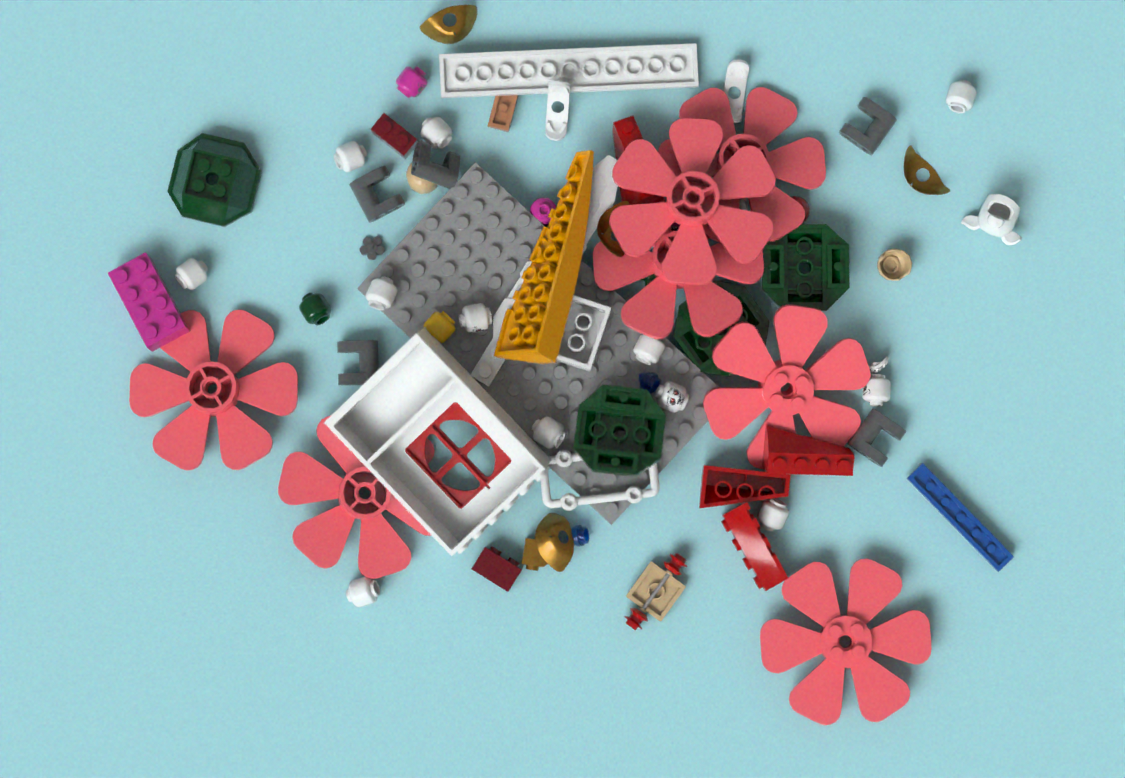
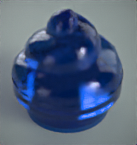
M642 372L639 374L640 388L647 389L651 394L657 390L661 379L658 378V374L655 372Z
M576 525L571 529L575 546H584V544L589 542V531L586 526Z

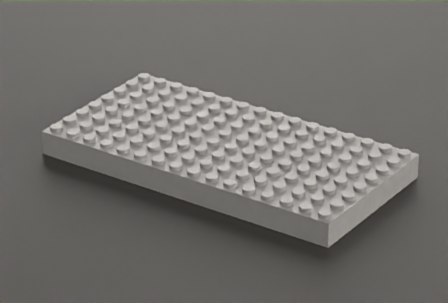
M475 162L456 182L455 186L437 202L357 289L366 297L367 290L373 279H381L382 276L392 279L398 292L392 306L385 308L381 312L410 339L424 328L423 324L434 312L438 311L441 313L444 311L456 323L454 324L455 332L441 345L471 375L493 339V317L503 300L509 296L520 278V272L527 261H530V256L545 226ZM581 260L574 296L611 307L591 371L589 372L559 361L555 363H534L506 359L489 387L477 379L475 380L547 456L556 455L560 450L576 453L573 450L579 404L596 392L603 384L647 389L656 403L657 397H655V392L659 385L663 386L667 381H672L685 387L689 398L682 411L679 410L676 413H672L661 408L666 414L661 460L657 462L659 474L708 421L703 408V399L709 390L718 388V386L703 372H699L701 370L666 338L661 339L665 344V349L657 363L647 365L637 360L633 348L642 333L629 328L623 323L621 310L626 301L614 290L604 291L599 288L594 280V271ZM482 303L485 307H489L492 324L489 325L486 331L468 333L465 327H460L458 316L462 314L464 306ZM546 416L561 423L566 433L560 446L551 449L539 444L533 438V424L537 419L541 420ZM617 429L614 432V436L617 438H622L626 435L623 429ZM584 461L572 462L567 467H560L558 464L548 465L579 496L624 492L631 486H637L642 490L650 484L649 468L637 477L592 472ZM628 500L589 505L612 525L631 503Z

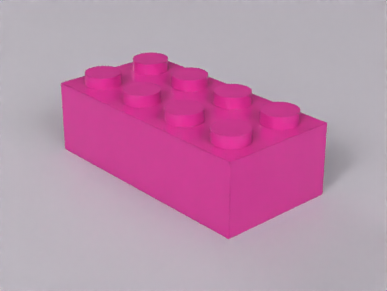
M146 252L108 272L141 338L150 351L153 352L190 332L152 258Z

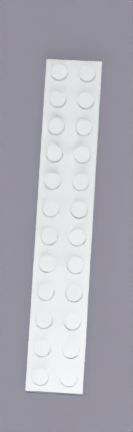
M696 43L439 54L441 98L548 94L549 82L558 80L566 81L570 84V93L693 88L699 86Z

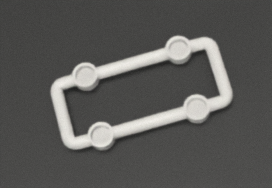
M560 450L556 455L548 456L552 460L549 465L558 464L560 467H567L572 462L583 461L577 453H571L568 450ZM657 463L649 468L650 489L641 490L637 486H631L624 492L579 497L572 493H567L560 499H551L547 471L540 479L543 503L549 508L562 507L567 511L574 510L577 505L628 500L633 504L639 503L642 498L653 497L659 492Z

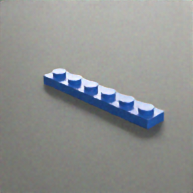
M923 463L906 478L997 572L1014 557Z

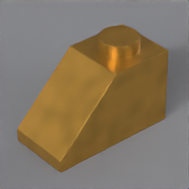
M526 538L522 564L526 565L525 569L538 571L539 567H544L548 563L539 553L536 540Z

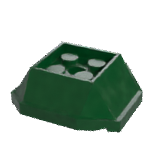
M202 133L177 150L167 192L182 217L226 227L243 216L252 213L262 170L245 143ZM210 175H218L216 184H208Z
M801 224L797 229L773 242L768 241L763 249L764 271L762 290L779 308L792 304L827 311L850 288L849 244L827 224ZM807 263L810 267L809 273H801L799 271V264Z
M714 280L713 283L734 295L742 304L740 319L727 327V332L737 323L748 322L756 328L766 346L770 321L745 286ZM687 301L683 302L678 308L674 339L689 360L701 370L699 372L730 377L733 373L719 369L712 358L715 346L725 335L716 334L711 337H704L697 334L691 324Z
M603 384L596 392L579 404L573 450L592 472L637 477L661 460L666 414L647 389ZM617 429H623L626 435L622 438H617L614 436V432Z

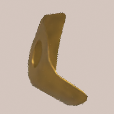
M456 5L444 8L421 24L420 30L427 37L440 43L454 44L462 41L473 28L477 17V7L475 5ZM447 13L454 14L457 19L455 25L446 26L443 23L444 15Z
M910 145L906 150L903 166L904 176L908 184L914 190L927 195L949 193L950 189L942 183L935 169L920 157L912 145ZM920 168H925L929 171L930 176L927 181L922 182L917 179L916 173Z
M622 201L606 210L601 215L597 224V233L602 244L611 253L621 258L625 252L618 242L611 239L613 231L609 222L613 210L620 206L629 205L628 201Z
M549 513L538 524L535 534L536 545L543 559L554 570L562 572L572 559L574 539L567 519L557 513ZM560 531H565L568 535V542L566 544L560 542L558 538Z

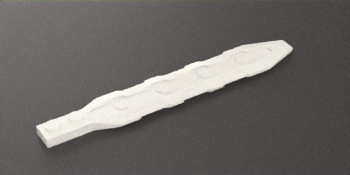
M610 155L593 167L590 206L583 253L587 248L588 241L597 228L601 215L611 208L615 201L618 185L612 178V170L618 160ZM527 261L520 272V278L495 313L493 317V339L471 373L473 378L488 387L506 360L495 357L494 352L504 315L507 309L512 308L515 301L512 297L515 290H520L524 281L521 277L524 270L531 265V261Z

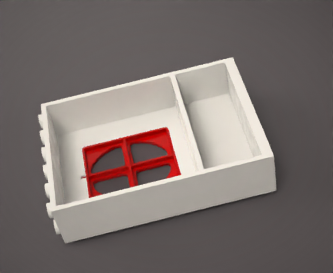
M425 327L417 332L324 422L451 556L456 552L461 554L473 541L472 537L476 540L488 527L487 523L492 525L504 512L503 508L507 511L519 498L518 494L523 496L534 484V479L538 482L550 469L548 465L552 461ZM448 420L465 421L476 426L478 433L464 447L459 448L440 429V424ZM430 434L436 435L453 455L437 472H433L430 469L425 455V444ZM484 438L490 441L495 454V467L491 476H485L467 456L468 452ZM457 463H462L478 479L480 486L473 490H459L444 484L442 477Z

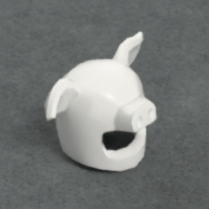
M989 194L978 216L969 215L961 221V224L969 229L977 230L981 228L992 236L1001 237L1006 245H1015L1022 239L1020 235L1012 231L1021 208L1012 199L1004 195Z

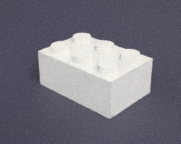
M573 295L556 361L590 372L611 307Z

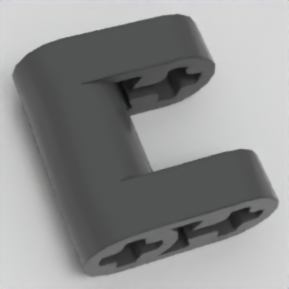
M863 97L857 107L874 120L864 134L847 123L843 125L839 133L862 151L873 155L897 119L872 100Z
M420 140L414 150L411 174L448 189L454 187L459 175L460 155L449 151L444 158L443 165L430 161L431 144Z
M386 166L379 167L349 184L369 223L405 205L401 194L380 203L372 187L390 177Z
M377 340L337 342V353H359V373L338 374V385H363L379 370Z
M872 408L848 445L876 465L883 467L888 458L872 447L871 444L881 430H884L899 441L903 438L906 431Z

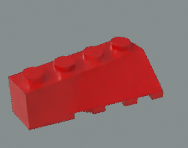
M634 116L613 122L612 134L615 157L618 160L632 141L643 139ZM620 187L621 201H628L629 205L657 203L663 201L664 198Z
M766 425L762 467L767 474L853 476L855 455L848 447L812 439V437L794 434L787 430H780Z
M703 465L699 509L788 497L791 475L767 474L762 471Z
M745 502L723 514L724 520L721 523L726 532L731 531L734 539H732V543L736 550H742L745 556L742 560L748 570L752 569L756 575L753 580L758 589L763 588L764 591H767L789 578L776 554L770 549L771 545L764 533H761L760 524L756 517L750 513L749 509L751 508L748 502Z

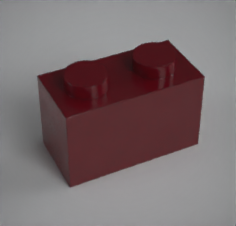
M385 113L381 115L370 129L372 134L405 160L418 143L417 138Z
M490 546L489 549L484 547L471 569L509 592L522 571L519 568L520 563L511 557L508 560L500 556L502 552L493 546Z

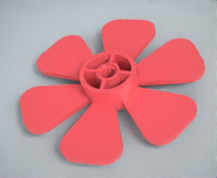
M757 87L751 90L746 100L743 134L736 135L729 99L723 90L708 88L682 104L679 110L680 119L713 120L723 130L722 142L718 148L720 152L719 154L716 153L706 174L711 178L718 173L737 150L743 146L750 145L760 149L777 179L810 190L817 189L825 180L824 148L817 139L812 137L802 138L770 152L766 147L796 120L797 108L789 99L764 87ZM670 139L665 140L659 146L658 153L677 177L681 174V170ZM776 186L766 196L748 198L752 212L764 214L771 219L773 223V233L769 239L771 242L797 229L804 221L805 211L803 206ZM740 198L719 200V205L739 209ZM708 223L703 226L707 237L721 242Z
M682 118L674 121L670 126L669 139L681 170V174L677 177L655 147L644 139L632 141L626 147L612 170L614 182L623 189L667 197V202L617 207L611 213L609 223L622 250L631 257H640L646 254L674 222L679 224L680 227L662 264L664 277L669 282L676 284L705 285L714 279L717 267L703 226L707 223L730 255L740 263L753 262L760 255L773 233V223L768 216L719 205V200L766 196L774 189L776 179L760 149L750 145L743 146L737 150L713 178L706 175L723 138L721 126L713 120ZM693 195L697 197L699 201L696 203H691L688 201L687 197Z
M693 195L687 197L691 203L698 199ZM671 227L652 246L653 252L648 251L640 257H631L624 254L621 258L611 253L601 241L596 244L593 249L594 280L596 285L602 290H617L655 274L656 278L622 307L621 319L629 328L654 339L667 337L673 328L676 289L683 288L691 324L697 334L711 337L740 319L742 315L740 300L715 283L709 282L705 285L676 284L669 282L664 277L662 264L677 231H672ZM722 242L710 246L717 267V276L743 284H754L763 276V250L753 262L740 263L730 255Z
M790 304L784 305L776 311L774 327L781 360L775 362L772 360L758 331L748 322H740L731 327L713 350V362L719 369L758 381V387H718L706 393L703 399V408L714 435L724 440L732 439L768 407L771 409L770 414L747 449L748 461L756 468L764 469L762 463L766 425L796 434L793 415L799 413L812 439L845 446L860 427L861 419L855 409L813 395L814 390H858L867 385L871 374L861 344L852 338L841 339L806 370L802 368L828 326L826 315L819 309ZM786 383H790V386L786 391H781L782 386H784Z
M195 310L185 311L181 315L190 332L160 348L190 371L188 377L179 376L151 364L138 365L131 372L130 408L140 417H150L189 401L192 406L154 436L153 449L155 453L180 469L189 471L198 468L204 458L210 417L216 416L223 463L232 470L244 469L270 453L273 440L263 427L236 407L238 400L278 416H287L294 412L298 403L297 371L289 363L280 362L238 379L235 374L273 344L275 335L272 327L247 311L234 310L226 316L223 325L218 361L211 362L205 318ZM211 384H217L216 392L209 394L208 387Z
M327 416L317 426V437L346 475L344 478H341L308 454L294 452L286 457L278 485V494L280 499L288 505H301L338 499L339 505L299 524L293 531V543L316 566L330 568L339 561L355 519L361 520L358 569L361 574L366 578L377 579L400 572L410 564L411 552L381 513L386 510L420 534L425 536L432 535L324 423L330 417ZM427 438L425 455L427 463H429L434 457L435 450L432 442ZM360 488H367L370 491L368 499H362L359 496Z
M865 558L856 561L850 570L847 616L840 614L832 573L826 564L812 562L789 576V579L785 580L781 587L783 598L793 607L821 625L822 628L820 632H816L783 620H768L760 629L762 663L768 671L782 673L820 654L825 658L790 692L789 704L792 709L822 725L835 723L839 719L842 709L845 668H851L859 710L866 720L879 722L902 708L910 698L908 685L868 657L872 650L911 664L918 665L924 663L930 657L932 649L929 619L921 611L910 610L870 630L866 626L873 617L901 592L902 579L899 574L871 559ZM847 635L850 638V644L843 648L839 640L842 636Z

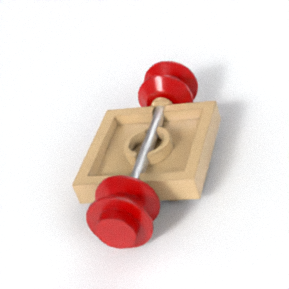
M675 553L674 556L669 554L672 558L670 562L664 561L665 568L668 569L666 571L651 561L627 593L626 597L640 606V610L630 608L632 612L630 617L624 616L628 619L625 623L634 630L638 627L642 629L640 625L642 621L648 622L647 616L644 614L646 612L661 622L686 588L685 585L672 577V573L682 575L681 567H687L684 564L686 559L678 553Z

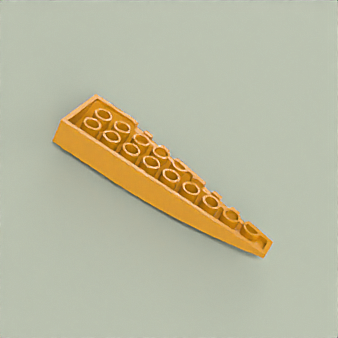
M592 150L576 152L565 177L568 181L559 190L557 195L560 198L555 209H551L548 215L551 220L547 227H543L529 259L532 263L523 272L521 277L524 280L519 291L515 290L512 297L515 300L511 309H507L504 315L494 356L497 358L534 363H555L557 360L576 287L585 242L593 175L594 151Z

